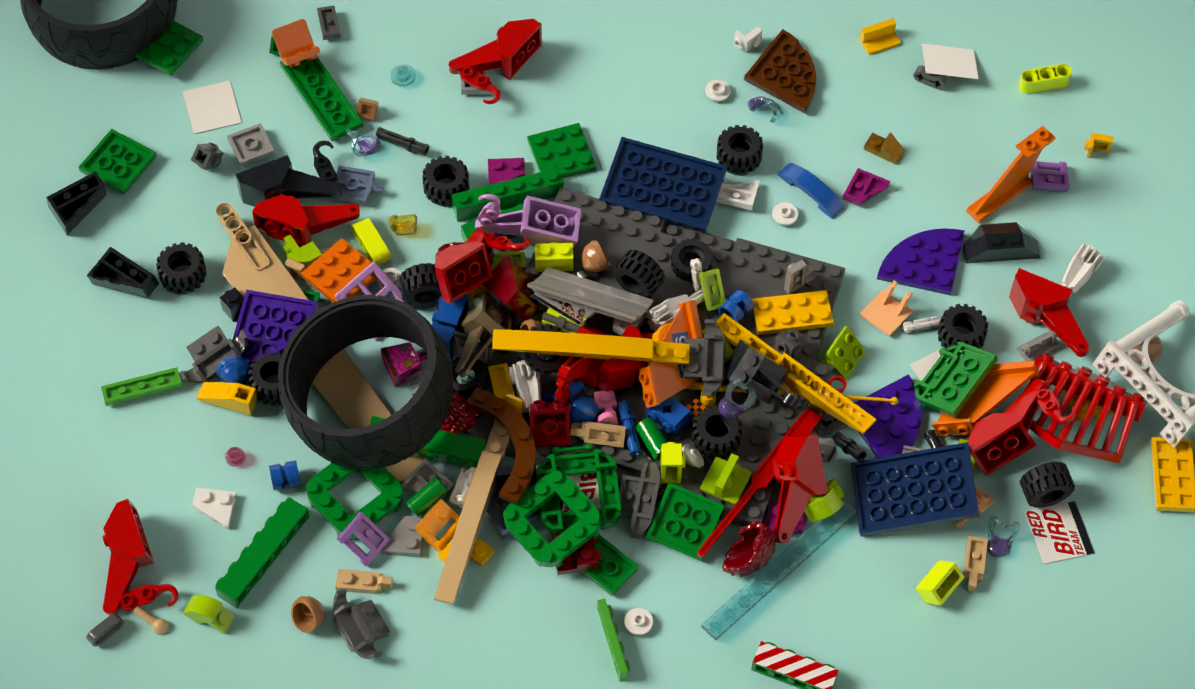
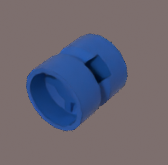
M736 290L729 297V300H726L718 308L720 316L725 313L739 323L744 318V315H747L754 308V303L744 291Z
M296 460L285 462L284 466L280 463L269 465L274 491L285 489L286 485L290 487L301 485Z

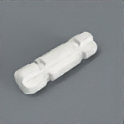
M698 258L692 259L690 262L695 292L702 289L699 273L703 271L701 269L702 264Z
M934 316L931 319L914 320L913 323L911 321L904 322L903 329L905 333H911L913 330L917 332L930 329V327L937 328L939 327L940 319L938 316Z

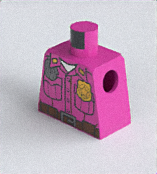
M410 342L380 349L381 358L395 387L419 375L422 372L420 362L427 360V352L424 349L415 351Z

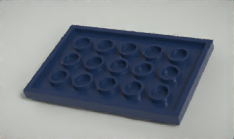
M621 137L599 201H604L606 204L613 206H622L624 209L631 211H640L645 215L658 216L660 219L665 220V222L706 233L727 172V166Z
M968 442L863 460L862 462H851L859 534L861 537L980 517Z

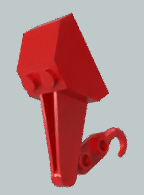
M533 18L508 21L498 29L496 40L450 60L449 72L451 74H460V78L464 82L480 91H488L495 95L492 100L484 99V103H497L501 97L499 89L492 84L487 76L479 71L500 69L501 75L511 80L542 46V23Z
M476 230L472 232L463 244L449 246L436 254L435 271L443 301L452 303L492 278L485 247L494 248L500 252L507 250L521 251L530 245V239L525 238V243L515 244L506 236H498L492 232L485 234L484 230Z
M589 325L581 326L576 332L580 334L608 335ZM569 356V359L558 371L557 376L559 378L556 382L558 389L555 398L562 399L565 402L568 401L571 394L569 391L572 384L571 379L579 380L595 388L601 366L606 359Z
M1035 379L1004 413H992L975 423L967 441L970 454L984 475L988 476L1037 446L1028 431L1039 405L1046 416L1053 418L1061 424L1068 423L1075 418L1076 408L1072 407V413L1062 417L1061 405L1052 391L1047 389L1041 379Z
M129 499L117 502L103 527L105 535L102 538L105 546L109 547L111 551L103 611L108 615L118 613L121 608L130 611L137 606L141 607L152 603L158 596L167 591L173 594V599L167 606H173L179 596L176 587L171 584L144 585L128 591L139 567L153 564L154 560L137 508Z

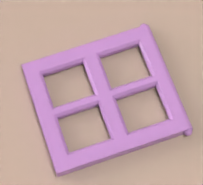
M372 262L335 294V298L338 300L348 298L346 295L358 286L365 295H373L362 281L371 273H374L385 285L376 296H386L391 292L397 300L403 302L401 291L380 269L377 262Z

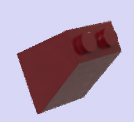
M506 254L492 270V278L484 282L483 285L526 321L539 308L537 300L530 296L534 294L533 289L527 287L528 283L531 282V278L528 272Z

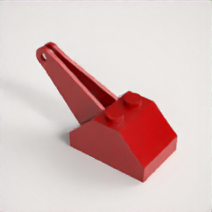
M279 195L257 203L252 214L255 226L264 230L269 237L284 242V238L291 235L297 245L302 247L312 242L311 235L358 219L360 217V208L357 204L302 206L300 201L293 196Z
M1019 268L1009 295L1019 318L1035 325L1044 324L1050 331H1054L1057 337L1078 357H1085L1089 351V344L1068 307L1072 289Z
M628 325L622 337L652 339L654 333L641 335L639 329ZM606 359L601 366L596 387L605 392L631 388L636 381L640 382L639 369L645 368L649 361Z
M794 434L784 437L772 460L776 480L782 484L774 529L776 543H787L790 540L812 495L828 493L817 434Z

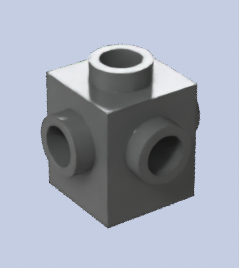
M211 142L198 144L191 161L204 170L216 169L221 164L224 152Z
M792 327L786 332H780L777 335L773 349L781 355L785 352L791 358L798 357L803 350L807 338Z

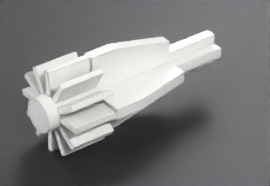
M1080 244L1072 256L1061 285L1072 289V293L1075 294L1089 280L1093 271H1097L1104 257L1101 256V253H1098L1096 248Z
M701 289L689 297L687 294L667 299L648 310L646 318L649 319L647 323L651 327L650 329L656 332L662 325L671 323L679 310V304L695 300L696 305L705 300L703 290Z
M525 360L513 364V367H509L512 385L515 384L518 398L523 400V409L525 413L529 412L530 416L529 404H533L536 400H541L540 373L531 369L525 363Z

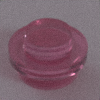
M238 447L230 448L225 454L226 462L230 466L241 465L245 460L244 451Z

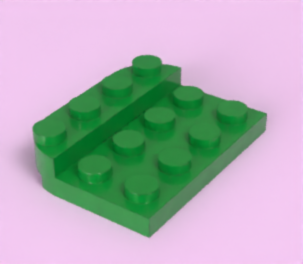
M958 342V345H953L946 349L943 346L939 350L940 357L923 380H916L914 384L915 395L922 408L927 409V407L956 417L998 361L995 354L963 342Z

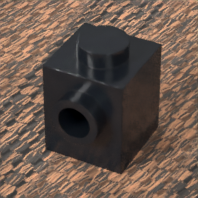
M234 287L219 297L222 310L232 321L239 318L244 300L242 294Z

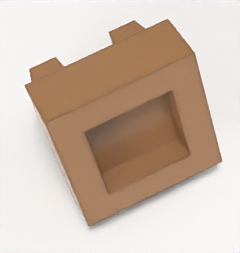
M360 98L358 102V116L374 121L377 116L378 101Z

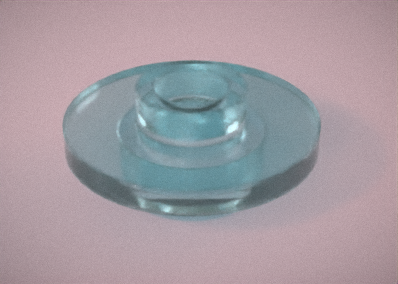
M398 65L391 71V80L398 86H408L415 81V70L409 65Z

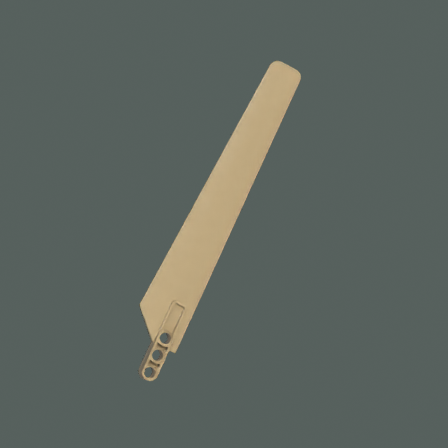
M219 204L216 208L219 223L231 238L222 275L231 286L235 287L243 297H245L246 290L308 300L257 227L253 225L247 228L230 204ZM344 349L334 355L321 368L312 383L349 429L369 426L372 416L385 419L392 416ZM411 456L406 460H401V462L385 468L399 483H403L424 459L422 456Z

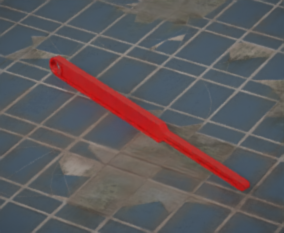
M841 376L832 377L827 384L832 387L831 383L833 381H840L843 384V388L837 391L842 394L846 388L845 379ZM806 409L784 437L794 434H810L824 416ZM784 437L751 476V486L700 547L697 553L699 558H703L757 490L766 489L775 478L772 460Z

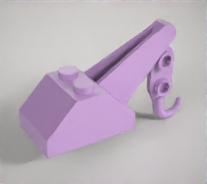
M484 194L478 198L479 201L488 199L493 202L487 203L481 210L475 223V231L484 230L485 233L492 232L495 234L523 236L530 239V244L534 247L535 244L551 242L573 243L574 247L578 242L580 208L527 196L524 200L523 210L499 215L501 208L500 199L497 196Z

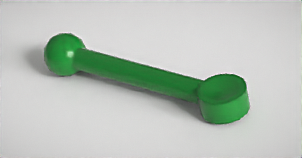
M588 443L586 446L561 449L554 447L552 453L559 455L561 452L592 451L593 445Z

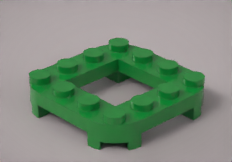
M594 449V452L561 456L550 454L537 467V481L554 471H560L567 476L596 473L601 507L597 509L602 521L600 530L608 529L618 523L621 515V503L616 463L610 455L602 452L601 449ZM553 496L540 507L542 522L551 533L562 534L579 520L572 511L561 513L559 496Z
M330 463L314 475L306 485L310 506L314 507L336 530L337 535L347 528L359 512H362L376 525L391 512H398L403 501L401 484L385 467L358 470ZM357 471L358 473L361 472L381 494L351 516L329 491ZM352 533L349 538L355 539L357 537Z
M554 471L542 477L525 491L517 505L510 503L503 512L504 522L509 533L515 537L540 567L556 566L558 568L562 566L564 559L592 537L595 539L600 534L599 530L602 523L596 506L569 476L560 471ZM556 495L557 497L559 496L579 520L548 544L526 518Z

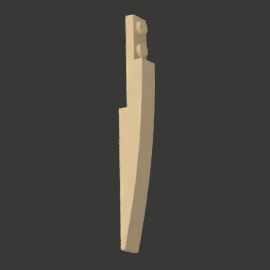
M497 421L494 422L485 450L482 451L448 551L434 596V600L454 605L490 503V496L497 479L496 469L501 467L511 439L508 430Z

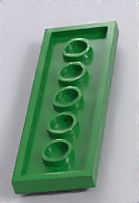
M318 56L310 61L302 60L295 67L286 66L282 61L280 62V67L331 142L363 127V121Z

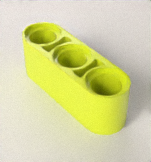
M1058 64L1026 70L1021 75L1019 89L1021 92L1029 94L1066 87L1069 83L1072 69L1066 64Z
M369 217L351 225L352 232L369 261L377 262L379 266L392 260L387 246Z

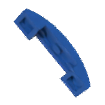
M789 163L778 172V176L790 186L795 184L816 201L818 208L831 219L844 209V205L833 191L803 167Z

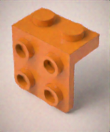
M299 19L272 30L281 60L286 66L295 67L300 64V61L305 59L307 61L317 58L316 55L321 53L319 46L314 45L306 20Z

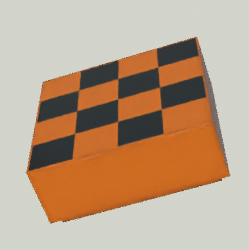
M697 398L686 406L691 411L692 423H694L695 416H698L700 411L704 412V408H706Z

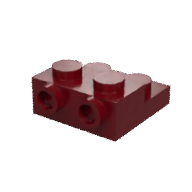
M556 399L553 403L536 400L533 404H529L530 430L535 446L571 445L569 402Z
M552 535V541L559 535ZM592 537L562 561L563 565L557 568L558 575L598 569L601 555L599 549L595 550V544L598 543L597 537L595 539Z

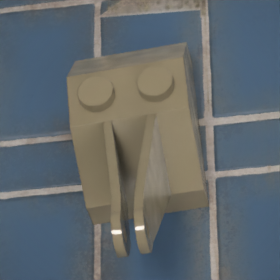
M484 291L476 297L462 318V328L469 335L460 360L454 370L456 373L461 371L460 376L462 378L470 371L487 347L492 349L494 329L511 330L512 314Z

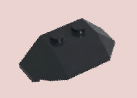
M1017 222L979 225L963 245L966 263L1040 258L1037 240Z

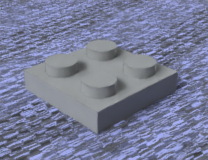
M261 123L227 135V140L241 167L275 155V151Z

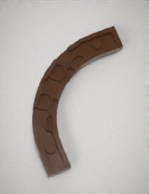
M476 387L467 401V406L499 422L508 430L514 444L516 453L514 467L499 492V497L517 505L527 490L534 474L536 450L532 432L525 419L513 406L503 399Z

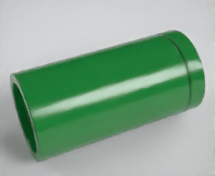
M652 418L644 419L637 424L636 430L654 460L660 461L661 444H666L667 441Z
M435 476L409 499L406 504L417 517H420L449 490Z

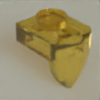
M415 214L392 215L389 218L390 228L397 236L416 234L417 216Z

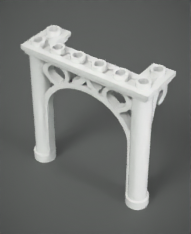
M1180 300L1172 303L1167 310L1117 342L1110 340L1092 364L1105 378L1115 368L1162 415L1168 424L1160 434L1173 448L1178 445L1195 424V405L1189 407L1190 403H1195V394L1183 392L1161 377L1150 361L1148 344L1153 338L1189 315L1188 306ZM1139 345H1141L1140 351L1135 349ZM1131 357L1139 359L1142 362V366L1137 365ZM1171 397L1179 399L1182 407L1175 404Z

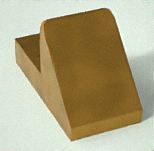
M872 132L863 149L895 165L904 153V148L892 133H889L885 139Z

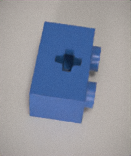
M672 397L661 402L660 405L650 408L646 407L647 418H652L665 432L671 433L676 437L692 422L691 411Z

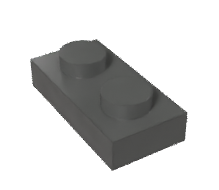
M335 6L317 8L323 40L341 37Z

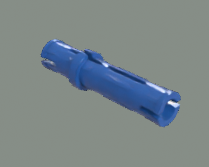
M625 400L617 404L621 416L620 424L626 427L625 438L629 455L637 457L641 455L642 451L634 424L636 420L635 416L632 415L630 402Z

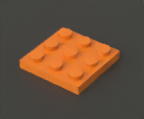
M341 238L301 272V276L333 303L338 301L335 298V294L372 262ZM371 273L362 283L367 288L378 277ZM357 286L346 296L349 298L358 296L363 291Z

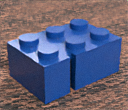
M463 295L452 303L443 301L441 296L438 302L439 309L432 316V326L442 339L441 341H443L450 362L453 358V334L455 331L461 333L463 327L462 318L469 309L468 295Z

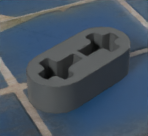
M922 65L918 66L913 74L914 79L918 82L939 90L944 89L948 82L946 75L926 73L925 66Z
M826 414L814 430L820 436H827L847 428L848 425L840 420L837 421V418L832 415ZM820 424H823L824 426L827 425V428L824 429V427H820Z
M114 613L94 627L87 634L86 639L94 647L99 646L123 626L124 621L117 613Z

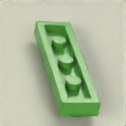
M178 367L104 385L101 388L105 405L109 406L181 388L182 383Z
M606 599L597 600V610L619 682L627 680L630 665L628 660L623 658L622 653H625L622 641L618 642L617 635H619L617 624L613 623L611 619L613 617L612 607L607 605Z

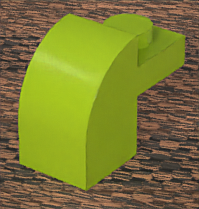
M291 235L284 238L285 246H283V249L287 254V259L289 258L305 265V269L322 255L313 241L299 248Z
M835 479L828 480L826 483L828 493L812 495L804 512L811 523L831 516L843 506L844 503L841 499L844 493Z
M206 595L192 596L183 612L184 615L197 624L207 623L221 633H226L235 616L222 607L223 603Z

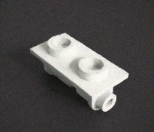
M463 467L461 468L448 500L449 502L463 509L476 468L470 467L468 470Z

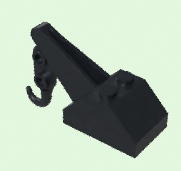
M325 140L319 141L313 146L314 168L319 177L292 169V163L288 155L235 174L242 202L255 207L257 203L279 195L293 196L296 199L340 198L342 188L340 184L336 183L338 180L337 174L330 160L319 150L324 145L329 146L331 149L334 146Z
M740 339L725 364V377L729 381L765 403L770 404L776 396L795 409L802 411L808 409L820 416H824L822 410L812 404L807 398L793 393L784 383L790 373L789 369L748 342ZM780 390V391H782L785 395H784V396H781V395L777 394V392Z

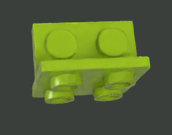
M844 326L820 362L833 366V369H838L842 377L848 379L866 351L850 327Z
M731 454L728 461L716 457L700 486V490L735 505L741 497L752 472L740 467L738 464L739 456Z

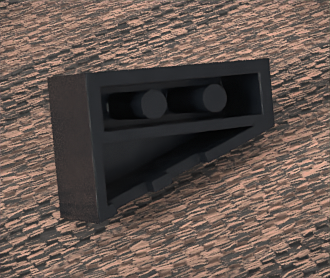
M95 171L47 196L46 199L49 209L66 235H68L107 194L105 184Z
M109 247L87 274L93 285L148 298L159 285L154 274L112 247Z

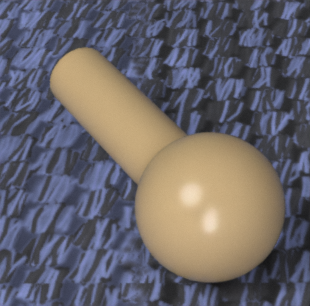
M139 606L134 609L133 613L150 624L154 633L162 635L168 631L169 625L166 620L154 618Z

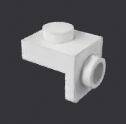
M756 27L745 36L738 30L734 33L736 47L742 49L745 53L753 47H757L762 41V30L759 27Z

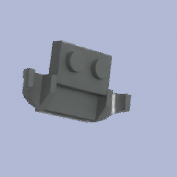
M705 319L706 335H704V338L685 339V344H690L689 364L683 367V377L685 379L702 378L704 382L702 396H713L720 389L723 380H725L726 341L714 319Z
M216 326L188 345L186 348L195 362L192 364V369L179 372L182 379L186 382L199 383L207 380L211 381L217 377L216 369L223 359L231 355L242 356L246 351L248 337L243 329L239 331V336L232 340L230 338L227 339L222 329Z
M645 461L640 478L622 475L619 489L620 516L632 518L630 527L631 538L641 539L642 534L653 521L661 483L657 462Z
M345 589L336 591L332 609L333 621L350 651L355 652L364 659L380 657L382 652H377L373 644L376 640L388 637L390 630L373 601L368 600L354 605L353 602L348 603Z

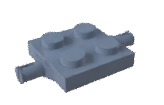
M339 166L336 173L338 178L336 183L341 185L342 195L340 198L330 199L367 206L372 192L383 194L384 186L373 185L375 171Z

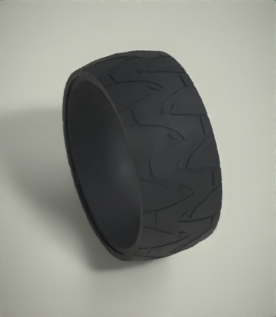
M20 0V4L30 31L51 56L74 67L110 69L137 61L138 58L135 57V54L148 48L163 35V32L168 29L172 20L175 19L178 0H146L139 8L127 16L112 22L96 25H80L59 20L41 8L42 0Z
M358 295L335 301L321 308L296 329L286 344L287 346L284 348L278 370L279 395L291 427L312 451L338 466L369 470L391 466L401 462V460H406L424 448L435 437V434L443 426L451 407L453 371L448 352L443 341H441L442 339L430 322L414 308L400 300L387 296ZM393 337L410 341L427 352L426 371L418 390L407 404L385 420L361 428L339 429L322 425L307 416L308 394L316 375L334 355L346 347L366 339Z

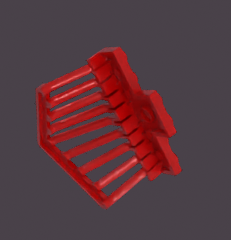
M1039 354L1035 360L1039 371L1038 379L1044 381L1047 389L1051 385L1056 386L1052 393L1057 400L1063 390L1067 391L1060 404L1061 416H1064L1074 395L1079 396L1074 405L1077 413L1072 421L1065 423L1059 437L1054 435L1059 425L1054 419L1051 421L1048 429L1043 427L1048 418L1043 410L1038 420L1032 421L1029 429L1056 449L1119 464L1133 422L1139 421L1148 401L1144 400L1145 398L1141 394L1126 392L1127 389L1120 385L1112 386L1114 382L1110 381L1111 378H1105L1102 374L1099 376L1092 373L1093 370L1082 366L1081 368L1073 369L1072 365L1068 362L1061 361L1060 363L1055 361L1054 357L1049 354ZM1031 379V380L1029 381V383H1028V385L1026 386L1025 390H1026L1027 387L1031 384V382H1032L1033 380H1035V379ZM1086 400L1091 401L1073 442L1066 441ZM1098 405L1102 406L1087 446L1080 445ZM1111 410L1114 412L1110 427L1102 449L1095 448ZM1125 416L1126 421L1116 452H1110L1109 450L1121 417Z

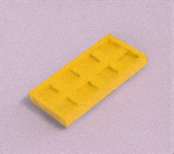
M827 290L752 299L754 303L752 310L757 335L786 332L792 327L799 331L833 327L834 324Z
M1152 437L1151 452L1156 511L1195 512V475L1192 439H1182L1173 448L1165 438Z

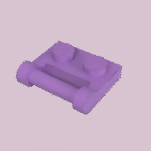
M1036 160L1030 172L1032 189L1068 191L1070 186L1066 162L1052 163Z
M359 512L347 528L338 535L337 540L341 544L344 543L361 559V563L367 566L390 538L362 512ZM352 533L370 549L367 554L349 538Z

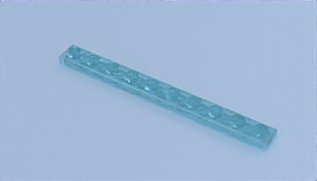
M842 498L841 500L844 504L837 512L825 519L816 521L704 621L701 627L715 641L719 639L856 515L857 511Z

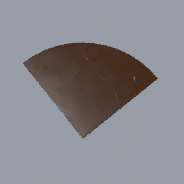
M782 29L744 75V80L805 113L815 93L816 72L808 51L804 50L797 38Z

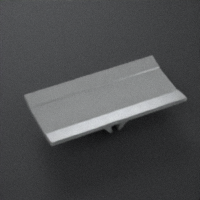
M547 267L541 276L527 285V287L533 289L534 293L571 304L576 316L580 315L579 310L584 309L585 315L583 318H587L591 314L600 313L632 323L638 321L650 309L654 301Z

